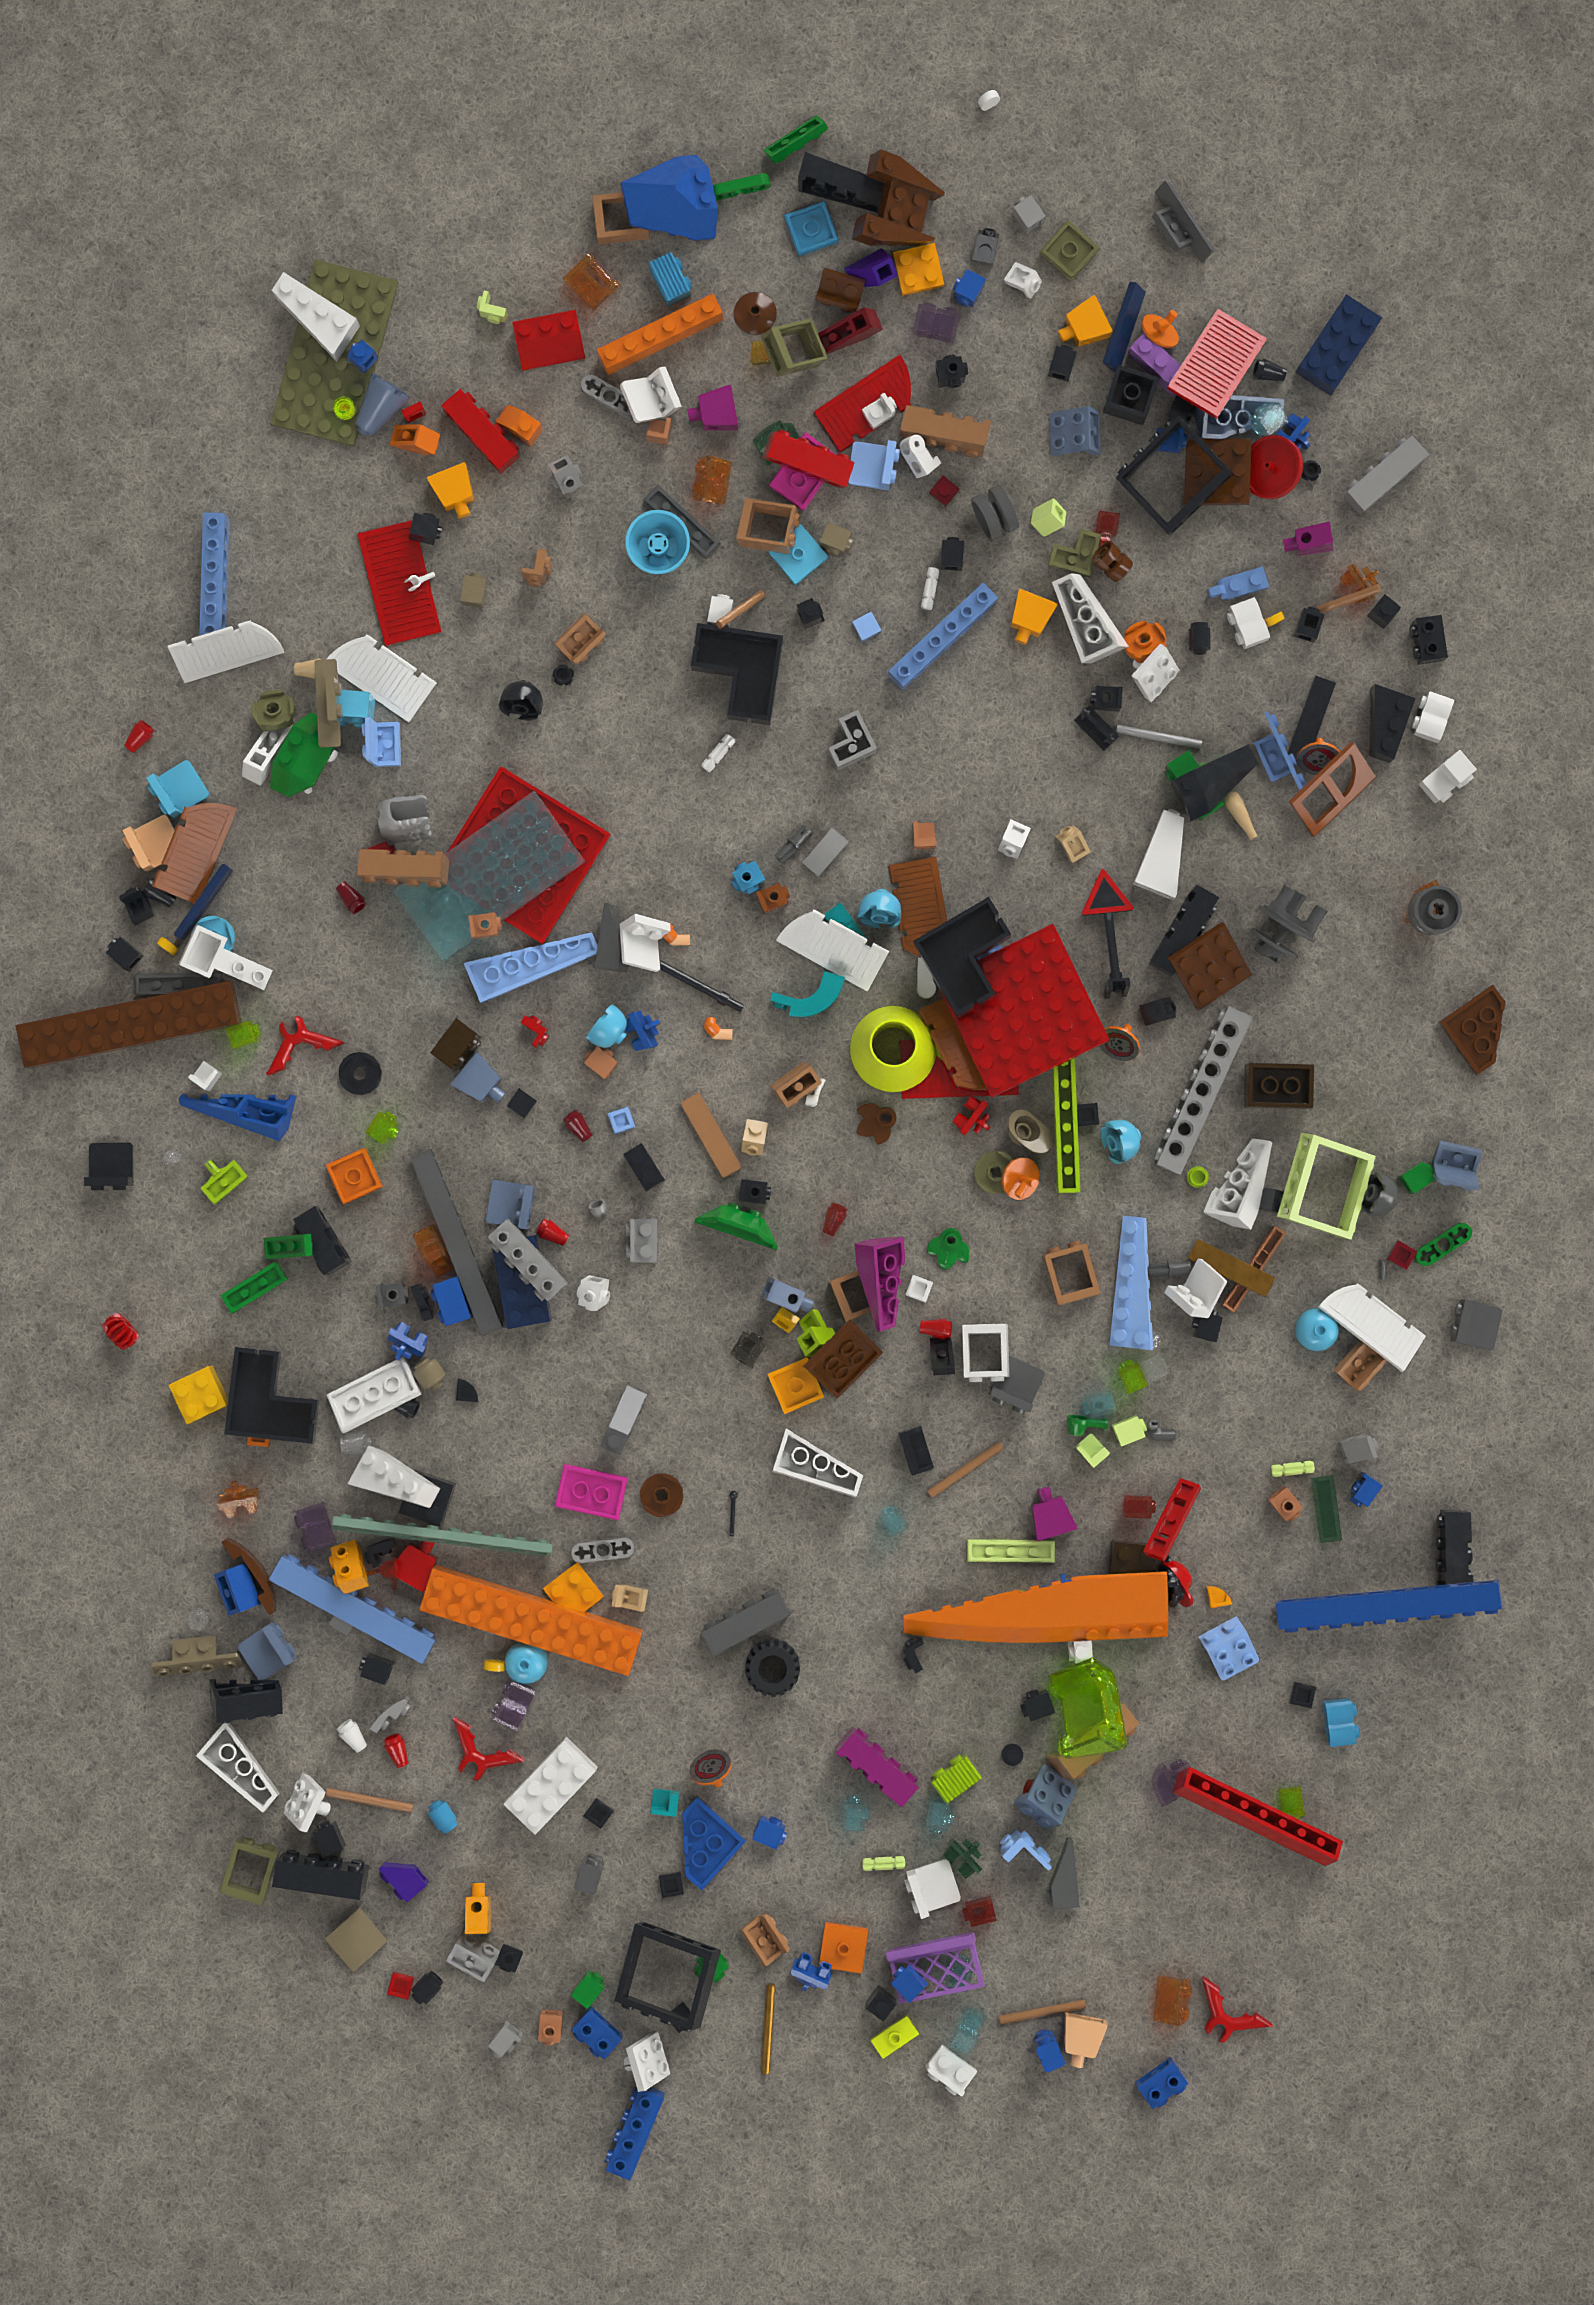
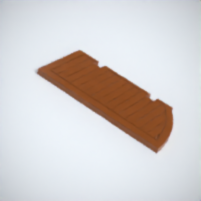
M219 803L185 806L180 816V819L185 820V824L183 827L177 824L162 860V864L167 865L165 872L158 870L152 886L195 904L206 887L238 808Z
M936 856L888 866L891 883L898 882L899 889H893V895L899 900L902 915L899 930H906L907 936L901 937L902 948L917 956L920 955L913 941L948 921Z
M944 998L919 1009L918 1012L925 1026L932 1024L934 1030L930 1031L929 1034L947 1069L949 1070L954 1067L956 1073L951 1075L956 1087L987 1090Z

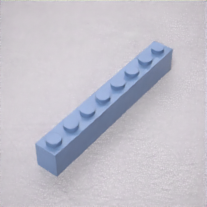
M289 1554L288 1557L284 1555L280 1558L269 1578L270 1581L423 1664L437 1640V1638L433 1637L434 1632L424 1627L422 1630L415 1627V1622L409 1618L404 1617L400 1619L395 1616L396 1612L391 1608L385 1606L382 1609L376 1605V1600L368 1596L362 1598L357 1595V1590L343 1594L339 1587L336 1588L332 1576L327 1575V1577L318 1574L319 1569L309 1564L307 1567L300 1564L301 1560L294 1555Z

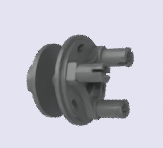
M1284 885L1275 901H1271L1269 906L1264 904V906L1260 905L1258 908L1280 923L1272 938L1255 928L1250 930L1260 938L1254 947L1255 951L1262 956H1268L1269 959L1277 964L1280 963L1285 954L1297 960L1298 955L1282 945L1281 942L1289 930L1314 943L1315 939L1313 937L1318 929L1317 927L1328 911L1316 904L1307 920L1302 921L1297 917L1298 914L1296 912L1307 897L1297 890L1294 891Z

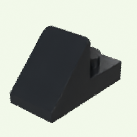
M930 1338L933 1376L955 1374L951 1338H945V1340Z

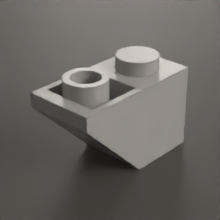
M1362 1433L1338 1441L1346 1463L1378 1457L1376 1451H1379L1377 1442L1370 1435Z

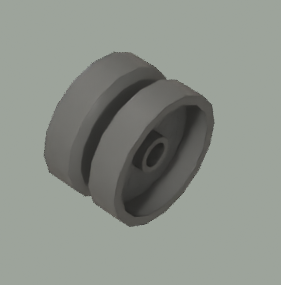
M1000 485L988 489V498L981 493L971 498L974 514L984 534L991 542L1002 536V528L1008 533L1019 528V521L1013 505Z
M1442 885L1431 886L1417 892L1411 898L1407 908L1408 919L1411 925L1418 932L1425 935H1438L1453 929L1459 922L1462 914V905L1458 895L1450 888Z

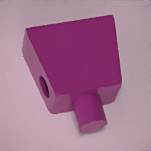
M731 384L699 395V407L687 409L689 422L702 420L704 431L738 430Z
M1330 521L1296 529L1295 537L1283 539L1285 552L1298 550V555L1304 556L1333 551ZM1304 539L1310 540L1309 543H1303L1302 541Z
M1049 1486L1037 1489L1040 1502L1031 1504L1037 1541L1078 1529L1061 1496L1052 1498Z

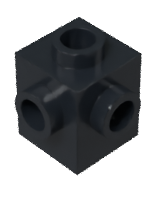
M947 355L935 363L939 388L947 386L949 388H957L962 383H965L968 367L967 363L962 361L961 356Z

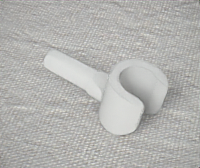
M431 572L420 577L412 575L404 583L412 582L413 587L408 589V591H414L421 583L435 577V573Z
M820 1079L822 1084L817 1086L814 1095L807 1094L806 1106L815 1107L817 1105L820 1091L826 1081L825 1079Z

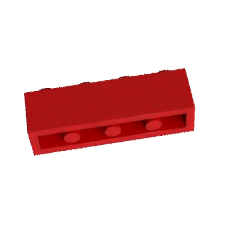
M460 388L441 407L446 415L501 474L520 458L517 452L519 448L513 440L507 441L503 436L505 432L497 423L493 425L489 421L490 415L483 407L479 409L474 404L476 402L474 397L468 391L464 393Z
M783 430L770 433L762 457L765 460L840 489L847 487L855 463L849 460L850 457L845 454L837 453L835 455L830 453V449L825 446H812L809 440L800 437L794 439L790 437V433Z

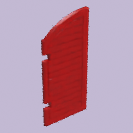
M898 355L814 411V414L840 452L853 445L855 441L852 437L858 434L859 438L862 439L874 431L863 415L862 409L878 400L881 394L885 393L887 397L891 396L900 412L906 409V405L912 406L910 403V376L901 355Z

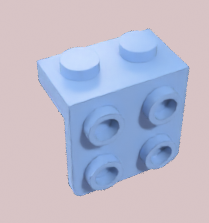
M888 440L887 446L854 442L851 461L855 463L848 483L850 485L889 491L890 483H895L897 470H893V464L898 462L900 449H896L897 442Z
M366 717L365 723H362V734L365 736V745L362 746L363 757L375 767L401 766L400 723H377L372 718Z
M1237 1616L1198 1636L1221 1680H1226L1259 1662V1657L1247 1631Z
M1016 1829L1011 1835H1005L1000 1841L1001 1846L999 1849L1002 1857L1007 1862H1010L1025 1847L1047 1870L1052 1868L1049 1854L1041 1846L1036 1848L1033 1838L1026 1831L1021 1833Z

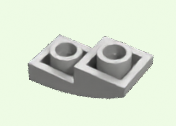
M832 827L802 863L819 877L849 841Z
M406 1696L393 1703L377 1718L370 1727V1730L376 1734L380 1729L385 1730L391 1721L388 1718L389 1716L395 1720L400 1715L404 1717L410 1708V1705L407 1703L411 1698Z

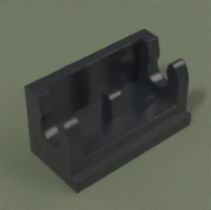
M919 1426L899 1432L898 1434L911 1475L913 1476L934 1468L922 1427Z

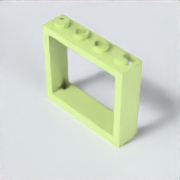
M1301 1133L1277 1217L1337 1237L1352 1239L1376 1156L1313 1134ZM1318 1145L1358 1158L1338 1228L1298 1215Z

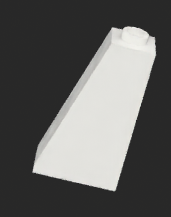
M1168 809V811L1163 810L1133 882V885L1170 900H1174L1177 895L1184 817H1181L1178 811Z

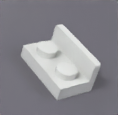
M942 2044L926 2065L927 2075L936 2082L939 2080L946 2085L945 2088L953 2095L959 2094L963 2096L965 2088L977 2073L975 2068Z

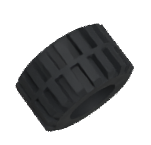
M766 1639L764 1642L760 1641L750 1650L746 1659L745 1674L748 1678V1683L754 1687L756 1692L759 1691L764 1696L771 1695V1697H776V1695L780 1694L781 1696L786 1691H790L793 1685H796L800 1674L799 1657L795 1653V1649L792 1646L790 1647L787 1642H781L779 1639ZM770 1655L780 1657L786 1665L784 1675L776 1680L766 1679L760 1672L761 1661Z

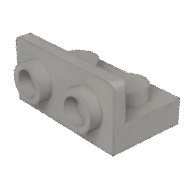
M630 1219V1223H626V1236H630V1245H626V1258H630V1262H657V1219Z
M462 1931L446 1962L485 1982L500 1951L473 1935L465 1934V1931Z

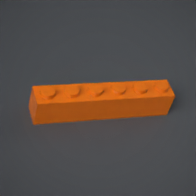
M712 293L598 348V357L608 376L722 321L723 312Z

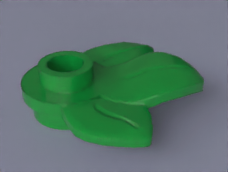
M955 1228L945 1229L939 1237L933 1238L927 1246V1253L937 1255L938 1264L943 1270L951 1268L956 1260L968 1263L970 1258L969 1246L962 1241L961 1233ZM949 1236H953L955 1240L953 1242H948L947 1238Z

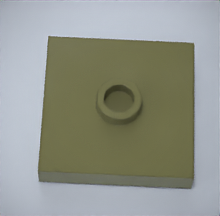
M1067 220L1040 250L1039 254L1067 279L1072 281L1096 255L1100 247L1072 222Z

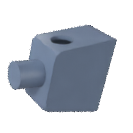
M477 1052L451 1083L455 1088L481 1102H484L489 1096L499 1103L506 1094L497 1087L502 1078Z
M768 1277L760 1296L794 1312H798L799 1309L810 1312L814 1300L804 1297V1291L771 1277ZM792 1294L793 1299L788 1301L789 1295Z

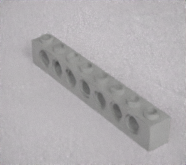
M1230 1006L1226 1007L1225 1010H1220L1216 1019L1219 1024L1216 1030H1211L1207 1039L1210 1044L1207 1050L1203 1048L1198 1058L1201 1061L1198 1069L1194 1068L1189 1078L1192 1081L1190 1088L1184 1089L1180 1098L1183 1103L1180 1109H1175L1171 1118L1174 1120L1171 1128L1167 1127L1162 1139L1165 1140L1162 1148L1158 1147L1153 1159L1156 1160V1166L1178 1176L1181 1175L1252 1016ZM1225 1025L1232 1027L1233 1035L1231 1037L1224 1035L1223 1028ZM1216 1045H1221L1224 1048V1055L1222 1057L1214 1053ZM1207 1065L1214 1066L1216 1071L1214 1076H1208L1205 1073ZM1198 1084L1206 1087L1207 1092L1204 1096L1197 1094L1196 1087ZM1189 1104L1196 1105L1198 1112L1195 1116L1188 1114L1187 1107ZM1181 1123L1186 1124L1189 1128L1186 1136L1178 1132V1127ZM1172 1143L1179 1146L1180 1152L1178 1155L1170 1153L1169 1146Z

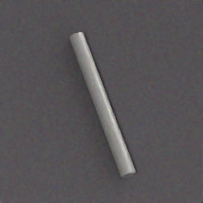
M1118 724L1116 727V733L1197 749H1201L1202 740Z

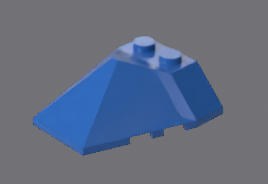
M697 155L674 157L621 182V190L630 226L655 232L659 230L667 232L672 236L688 237L689 240L693 241L709 240L716 237L718 207L708 166Z

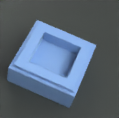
M872 612L852 621L862 642L881 632V628Z
M629 1107L608 1113L614 1134L635 1128Z

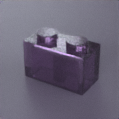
M932 303L919 304L912 335L954 344L961 313L957 312L954 308H936V305Z

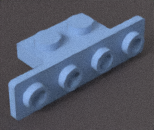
M1267 711L1265 716L1274 734L1254 742V745L1271 782L1292 774L1300 791L1306 785L1302 774L1297 775L1294 769L1297 763L1293 754L1288 755L1285 749L1288 743L1284 734H1278L1276 727L1280 725L1275 714L1270 716L1269 711Z

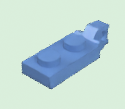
M1262 566L1222 578L1217 581V586L1209 588L1207 592L1209 599L1221 596L1222 600H1231L1268 589L1269 584Z

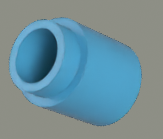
M438 1799L428 1806L430 1810L427 1814L438 1831L441 1830L445 1834L458 1825L457 1817L445 1800L440 1802Z

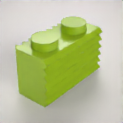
M960 1754L956 1755L949 1761L951 1765L945 1769L941 1767L932 1774L933 1778L930 1781L946 1804L982 1778L966 1754L962 1757Z

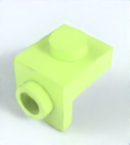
M484 290L483 296H479L477 301V309H479L480 316L488 318L487 320L494 324L506 323L508 316L506 308L490 305L489 292Z

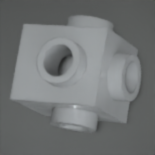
M568 455L548 464L553 474L550 477L555 489L559 488L563 495L574 492L578 487L583 486L579 479L582 477V473L577 464L573 465Z

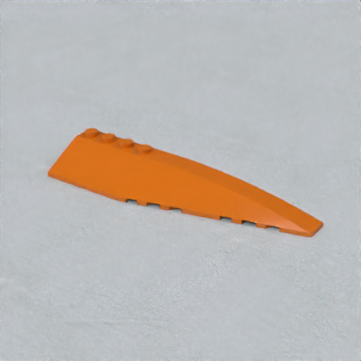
M1167 1572L1072 1577L1069 1582L1061 1583V1580L1051 1582L1052 1585L1039 1588V1585H1036L1024 1592L1014 1590L983 1597V1601L973 1603V1600L965 1601L962 1606L952 1608L951 1605H947L935 1612L929 1609L903 1615L904 1634L953 1640L1006 1643L1168 1637Z

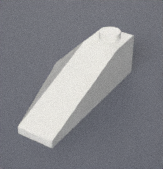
M1252 1138L1237 1158L1239 1164L1232 1173L1227 1171L1224 1175L1227 1179L1220 1189L1215 1187L1204 1209L1205 1214L1233 1227L1252 1229L1259 1211L1272 1147L1271 1141Z

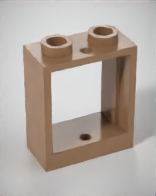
M622 192L593 196L598 245L650 239L649 232L653 231L642 228L606 232L603 205L623 203Z
M745 498L736 537L738 545L740 547L789 554L791 547L795 546L796 534H794L795 527H799L800 514H798L795 505ZM755 513L789 518L784 543L750 537Z
M1080 1240L1068 1243V1248L1060 1250L1059 1246L1047 1249V1254L1043 1255L1057 1305L1101 1294L1087 1244H1081ZM1081 1250L1091 1287L1061 1295L1051 1259Z
M858 1270L830 1281L846 1322L871 1312L870 1307H866L852 1313L840 1285L841 1282L859 1276Z

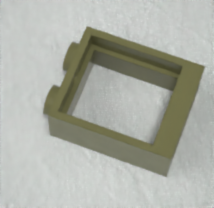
M812 318L773 327L761 336L776 377L818 367L828 359ZM799 333L809 360L793 364L782 337Z
M249 1837L238 1838L233 1846L220 1893L262 1906L267 1897L280 1850H276V1846L269 1843H263V1845L254 1843L255 1840ZM240 1850L270 1858L261 1890L230 1882Z

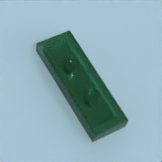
M1334 1475L1311 1477L1319 1543L1341 1541L1342 1535Z

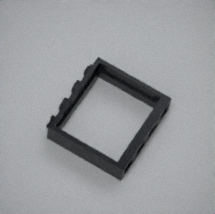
M1180 416L1177 418L1173 417L1170 421L1168 420L1165 424L1166 428L1161 433H1155L1149 439L1150 444L1145 449L1140 448L1133 455L1134 460L1129 465L1125 463L1115 477L1170 536L1234 475ZM1182 428L1221 471L1167 523L1127 479L1177 430Z
M646 1922L636 1923L614 2001L621 2003V2007L625 2009L641 2011L640 2014L643 2016H655L660 2018L662 2023L679 2025V2029L686 2032L701 2028L721 1950ZM644 1937L704 1959L689 2018L629 1996Z

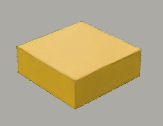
M781 1307L772 1322L787 1333H790L800 1318L784 1307Z

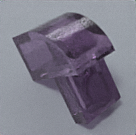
M1179 1759L1171 1763V1768L1168 1770L1163 1762L1155 1768L1151 1778V1785L1162 1807L1181 1797L1172 1792L1178 1773L1191 1767L1187 1760L1182 1762Z

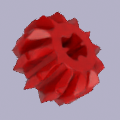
M114 1313L112 1316H109L102 1324L103 1331L107 1337L122 1350L131 1347L139 1339L137 1330L120 1313Z

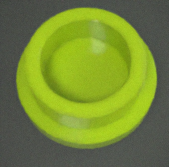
M1200 1166L1191 1168L1187 1173L1188 1183L1195 1188L1205 1186L1209 1180L1207 1170Z

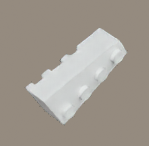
M283 272L272 289L274 296L337 362L360 327L357 319Z
M1069 574L1052 582L1081 663L1091 664L1129 647L1081 575Z

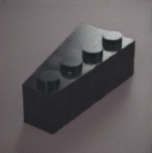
M805 152L798 175L799 192L875 213L879 212L885 183L869 178L866 174Z
M1195 885L1189 892L1148 964L1170 977L1176 973L1168 957L1194 941L1196 936H1201L1206 927L1204 925L1208 917L1211 918L1217 908L1215 904L1219 897L1203 887Z
M1440 1510V1515H1437L1436 1519L1437 1528H1440V1537L1436 1538V1548L1440 1550L1439 1559H1436V1571L1439 1572V1581H1436L1435 1586L1474 1582L1473 1575L1469 1569V1565L1473 1561V1554L1471 1548L1468 1547V1543L1472 1542L1471 1512Z

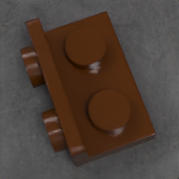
M824 267L815 300L823 305H833L847 312H856L861 301L865 279Z

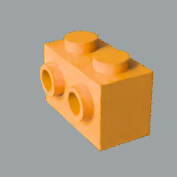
M354 1539L330 1547L332 1556L329 1557V1562L332 1569H335L333 1581L336 1588L339 1587L343 1594H347L368 1587L369 1583L363 1554L357 1541Z

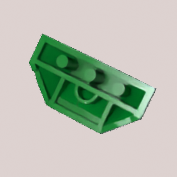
M310 712L292 726L272 763L270 788L288 798L316 784L335 747L321 748L319 746L316 714Z
M729 1202L728 1206L721 1205L695 1218V1223L777 1251L778 1246L765 1219L761 1218L762 1213L751 1209L746 1213L740 1211L741 1206Z

